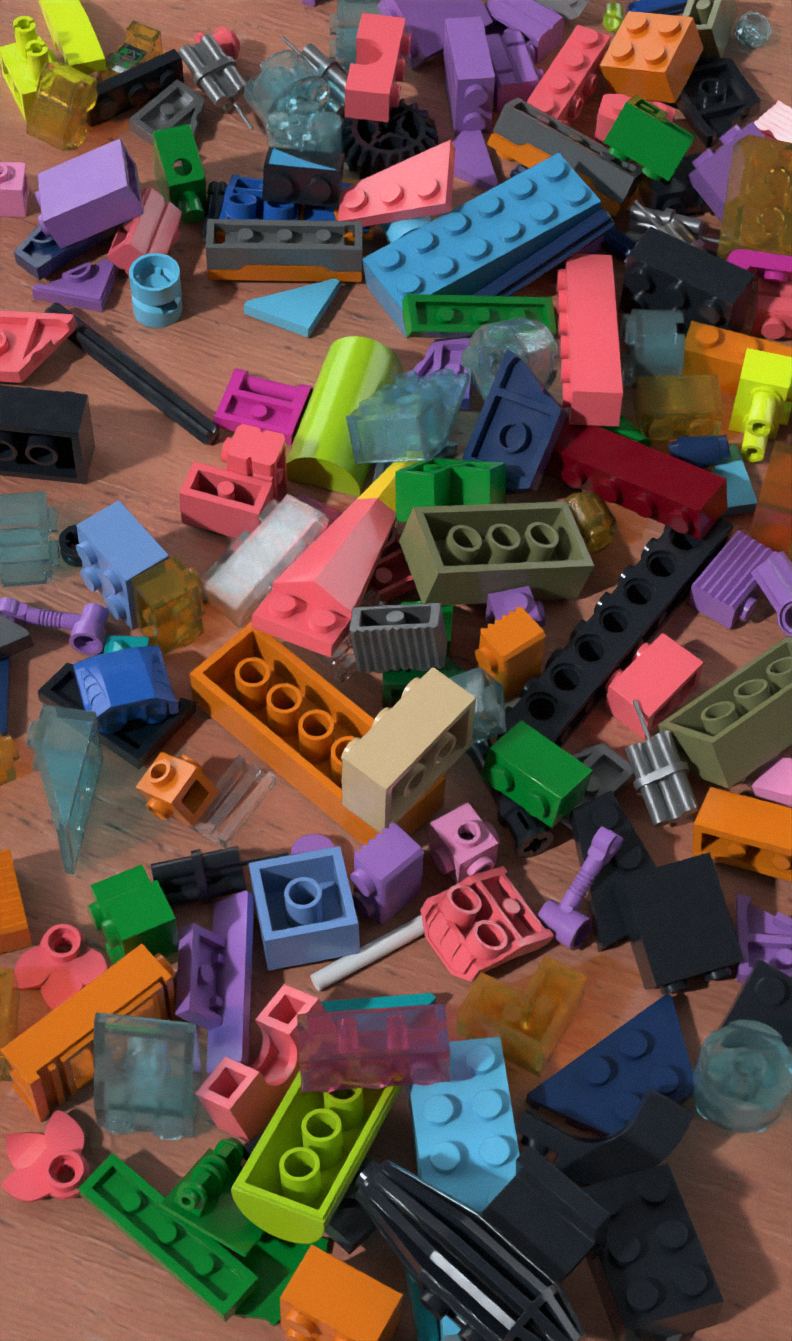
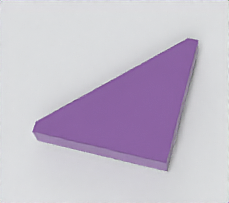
M463 130L452 142L456 148L454 176L484 191L498 186L499 184L481 130Z
M108 259L93 265L90 262L62 273V278L46 285L35 284L32 289L33 298L103 312L120 268Z

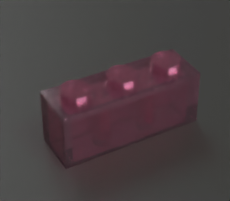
M445 1004L297 1014L302 1092L318 1091L327 1093L341 1089H380L386 1086L412 1084L426 1086L434 1083L450 1082V1046Z

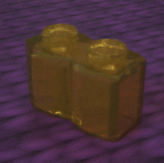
M47 62L38 81L36 100L28 116L26 133L61 151L76 150L83 143L87 135V113L94 107L98 96L96 91L97 79L62 62Z

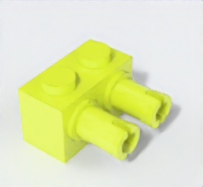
M30 16L16 18L13 21L16 43L0 47V62L2 75L25 121L29 122L68 111L66 95L70 94V86L65 73L58 72V63L52 49L48 50L46 43L42 41L41 37H37L36 24L33 18Z
M750 348L746 350L728 430L744 433L740 455L749 462L761 461L764 458L768 438L776 440L779 424L788 425L792 402L786 401V398L792 399V357Z

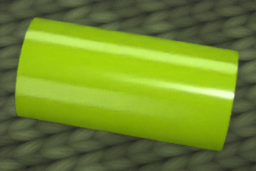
M360 336L343 337L332 343L286 459L287 480L358 497L361 495L393 407V395L399 390L404 374L400 359L390 348L376 340Z
M319 1036L231 1188L232 1197L240 1211L256 1226L280 1239L301 1244L318 1241L328 1227L408 1077V1067Z

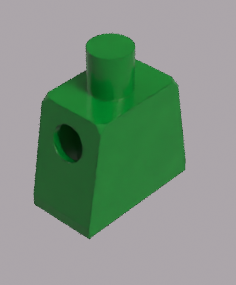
M190 124L153 131L154 175L161 195L165 198L164 201L171 202L182 211L183 222L188 224L199 222L205 215L203 209H205L206 179ZM181 160V166L173 167L177 161Z

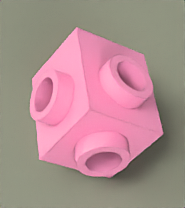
M469 802L430 823L428 845L432 849L431 854L434 863L441 873H449L456 884L468 876L494 868L497 860L498 845L500 844L499 836L489 821L483 822Z

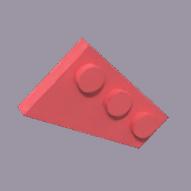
M448 140L341 189L338 221H363L362 227L451 212L456 150L452 141Z

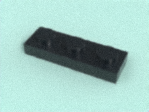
M172 49L80 91L84 120L90 127H93L154 99L177 79L184 83L182 58L175 49Z

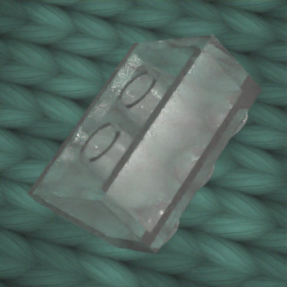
M289 494L280 503L273 499L258 516L262 523L251 534L248 530H245L231 545L230 549L234 552L224 564L216 561L201 579L205 583L202 587V596L240 629L271 592L273 582L326 530L330 518L323 512Z

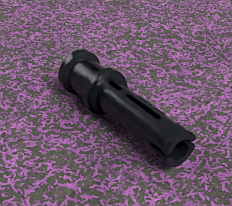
M485 733L474 735L471 746L466 750V754L471 758L480 776L489 748L492 746L490 737ZM482 779L499 808L497 819L500 825L508 828L516 842L514 849L519 857L528 858L535 856L550 846L554 836L549 828L543 827L538 818L530 815L518 803L502 792L497 791Z

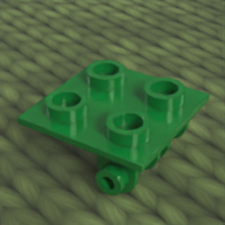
M236 1138L222 1139L217 1143L214 1150L209 1148L164 1198L159 1207L236 1253L246 1257L266 1231L252 1223L240 1211L232 1197L231 1188L243 1169L241 1166L244 1150L243 1144Z

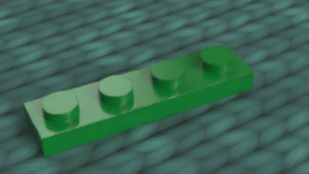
M407 294L401 300L406 337L551 340L557 334L552 297Z
M111 1153L78 1188L80 1196L224 1322L235 1313L260 1285L259 1277L217 1241L160 1208L159 1205L165 1197L114 1153Z

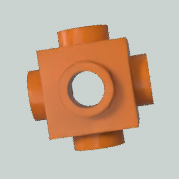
M164 752L158 755L135 787L148 800L145 807L153 815L163 821H168L172 817L192 827L195 826L219 792L202 773L204 770L196 761L186 755H181L178 759Z

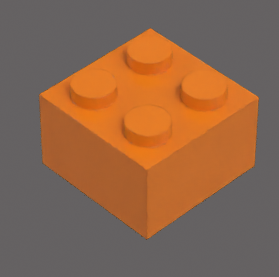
M628 11L600 64L610 94H623L631 98L638 95L645 100L676 103L704 49L694 18Z
M311 1244L280 1297L281 1330L286 1332L285 1338L288 1341H392L400 1327L403 1294Z

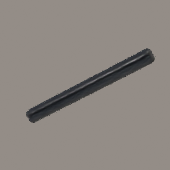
M57 302L44 311V313L73 314ZM74 315L77 327L67 339L203 444L210 445L214 440L218 439L220 427L217 423Z

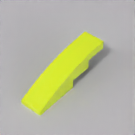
M38 0L55 49L59 50L62 61L66 63L70 76L74 77L106 70V60L80 1Z

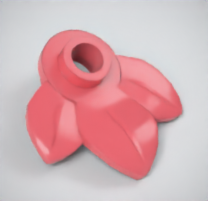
M58 924L51 927L44 934L40 946L29 949L20 956L13 971V987L16 991L41 988V995L45 1003L53 1011L81 990L83 986H86L105 972L107 964L100 952L87 946L86 938L81 930L69 924ZM67 944L72 946V949L67 953L56 952L57 948L61 945Z
M56 1110L49 1119L45 1135L36 1133L8 1134L6 1137L8 1158L16 1170L3 1181L2 1188L11 1197L24 1202H35L49 1195L60 1200H69L79 1196L78 1188L88 1179L91 1171L87 1160L82 1155L85 1135L78 1123L68 1114ZM70 1170L75 1173L74 1178L70 1182L62 1183L57 1180L59 1174L63 1171Z

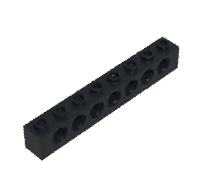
M720 517L702 540L685 533H679L665 525L664 533L658 539L651 538L646 544L639 562L635 566L630 564L624 569L615 590L611 594L605 592L600 597L591 618L588 621L581 620L576 625L567 646L563 650L557 648L551 654L543 674L538 679L532 677L527 682L521 692L519 702L513 708L507 706L502 711L495 724V728L498 730L497 741L522 720L562 748L606 696L605 686L613 673L618 669L624 671L632 663L637 650L644 643L651 642L690 595L692 584L729 542L733 524ZM584 659H592V660H594V661L591 662V661H586V660H584ZM565 687V688H569V689H571V690H570V691H565V690H561V689H559V688ZM540 716L547 720H537L533 717Z

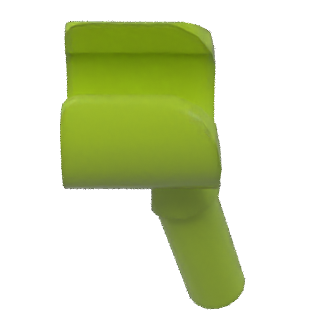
M608 3L606 14L603 15V25L610 32L618 31L625 18L623 17L624 9L619 3Z

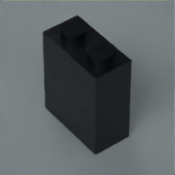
M710 852L622 877L612 882L645 990L659 986L662 995L689 987L686 979L688 977L703 973L705 982L732 974L730 965L744 961Z

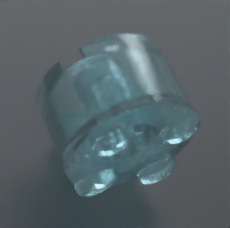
M284 50L267 58L259 66L262 72L256 80L250 77L245 86V101L271 133L280 141L290 139L296 130L308 124L311 127L319 125L327 115L324 108L330 95L329 85L301 53L297 55L294 50Z
M303 101L297 104V109L271 112L266 116L268 148L270 146L343 154L341 118L338 114L319 109L317 102Z
M632 309L631 314L622 315L621 337L625 338L627 345L626 353H620L623 385H628V388L633 390L678 391L679 385L675 379H682L685 334H677L676 323H684L682 311Z
M517 317L485 324L475 331L469 341L468 348H465L462 352V365L468 371V374L471 375V382L482 395L484 401L487 399L506 350L513 351L519 355L547 389H549L556 378L557 370L553 371L554 358L558 357L556 342L549 329L542 322L535 319L530 320L524 317Z
M753 1020L729 1022L728 1026L717 1031L714 1030L709 1034L701 1047L693 1072V1097L697 1112L718 1127L731 1132L760 1133L768 1129L782 1113L792 1091V1052L790 1053L787 1046L783 1043V1037L772 1027Z

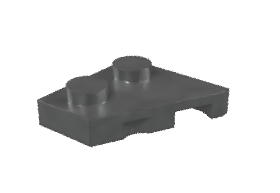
M177 79L129 119V130L153 146V131L190 124L195 139L205 108V98ZM181 160L176 162L178 165H182Z

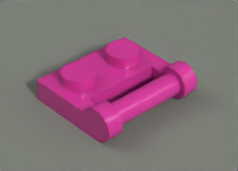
M736 249L728 257L727 262L754 273V281H758V278H764V281L775 284H786L787 281H792V256Z
M235 368L215 413L214 422L220 428L234 432L238 426L246 424L260 428V432L269 430L281 433L286 438V444L292 445L313 392V387L305 384H300L299 387L250 376L247 370Z

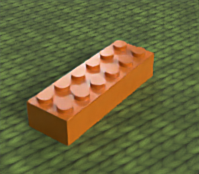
M252 621L190 672L192 701L196 702L197 706L362 845H368V839L375 840V834H381L342 805V753L354 738L358 737L361 739L372 728L375 719L272 635L252 628ZM442 775L396 823L409 836L444 805L446 777Z

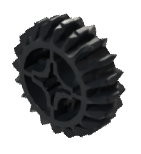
M404 98L399 101L398 108L392 107L389 122L343 118L338 145L340 146V153L344 154V162L347 163L349 171H357L359 178L364 179L437 146L439 137L435 120L430 119L428 110H419L417 103L406 105Z

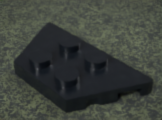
M699 57L676 102V105L706 148L717 144L720 141L719 138L736 124L740 127L759 113L761 104L760 98L731 58Z

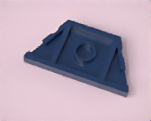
M506 350L462 457V460L506 463V495L537 491L568 415L520 356L513 351Z
M669 993L665 994L530 1091L526 1097L527 1104L536 1110H539L540 1107L566 1118V1124L581 1131L593 1132L598 1137H603L618 1131L630 1120L648 1086L681 1104L695 1095L697 1086L673 998Z

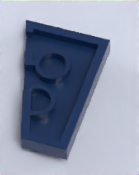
M39 224L14 251L16 263L38 280H42L104 239L112 236L117 232L120 224L60 249L52 236L47 237L43 233Z

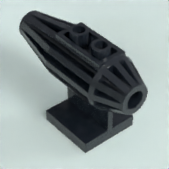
M529 1145L516 1159L515 1177L482 1212L475 1210L398 1166L391 1160H386L380 1165L374 1161L358 1176L355 1185L359 1188L356 1200L417 1283L418 1291L421 1293L418 1297L420 1303L438 1320L441 1321L447 1316L461 1330L457 1335L461 1341H584L586 1339V1334L561 1284L586 1256L594 1260L606 1247L610 1214L533 1147Z

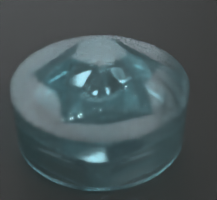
M747 11L736 21L734 32L743 45L756 49L769 39L771 27L768 20L762 14L755 11Z

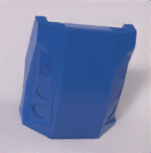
M232 174L226 187L219 219L298 220L302 204L262 200L263 179L239 177L240 175Z
M140 646L95 655L73 664L82 704L91 731L98 730L103 733H114L121 730L127 721L140 719L149 724H156L165 720L169 713L179 712L178 700L175 698L159 646Z

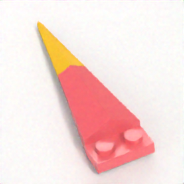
M437 422L431 424L273 582L271 592L252 615V628L324 656L332 657L350 632L353 608L360 607L395 524V471L425 459L437 434Z

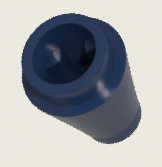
M727 435L678 436V440L669 442L670 456L702 469L723 460L731 459Z

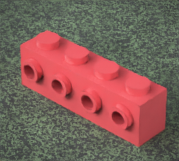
M577 25L527 100V103L570 126L573 120L577 119L588 97L593 95L597 83L603 75L600 64L609 49L611 36Z

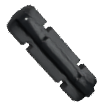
M212 181L208 185V197L206 198L203 219L205 222L202 227V241L205 244L207 219H219L225 191L228 185L224 181L219 183Z

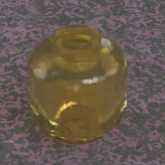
M586 491L569 495L564 501H567L588 552L594 554L606 549L613 541L618 525L616 517L607 503L596 492Z

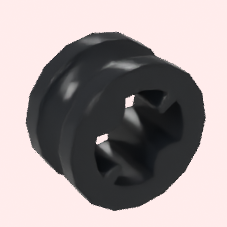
M72 525L64 529L59 536L60 553L63 561L68 565L83 567L76 547L71 549L72 544H79L77 527Z

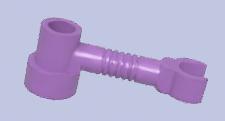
M0 598V615L21 627L29 624L72 630L69 643L77 652L85 655H96L103 650L107 635L104 627L108 611L102 605L89 603L83 607L82 614L31 608L26 603H20L13 598Z
M603 826L599 828L593 837L588 850V856L560 903L553 899L548 900L542 906L537 916L545 928L550 929L556 934V940L572 951L577 950L586 941L593 927V920L580 912L578 907L591 887L590 885L595 881V877L598 876L603 866L617 853L624 839Z

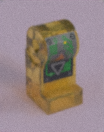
M133 20L126 28L127 37L115 52H111L106 57V70L101 71L102 81L163 54L161 31Z

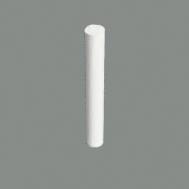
M420 915L360 948L359 954L344 956L311 974L310 977L313 985L318 991H321L425 934L422 916Z

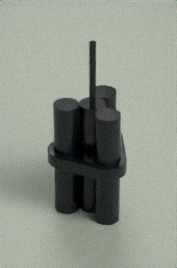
M238 846L203 853L202 849L191 851V856L152 863L151 871L153 880H158L170 907L200 900L203 905L212 903L211 898L247 891L242 866L249 865L251 862L289 856V854L285 852L241 861Z

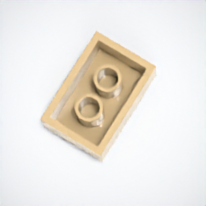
M434 667L421 679L418 677L414 678L404 689L401 699L391 709L389 707L384 708L376 716L372 728L361 739L358 737L354 738L344 749L341 756L342 805L381 834L382 828H389V823H397L471 746L476 697Z

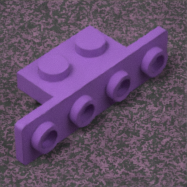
M246 890L217 901L214 904L213 932L195 923L180 928L175 1015L208 1030L206 1066L208 1074L215 1070L225 1056L245 1066L248 1064L254 895Z

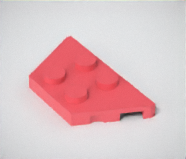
M0 311V382L22 383L76 330L77 324L74 315Z

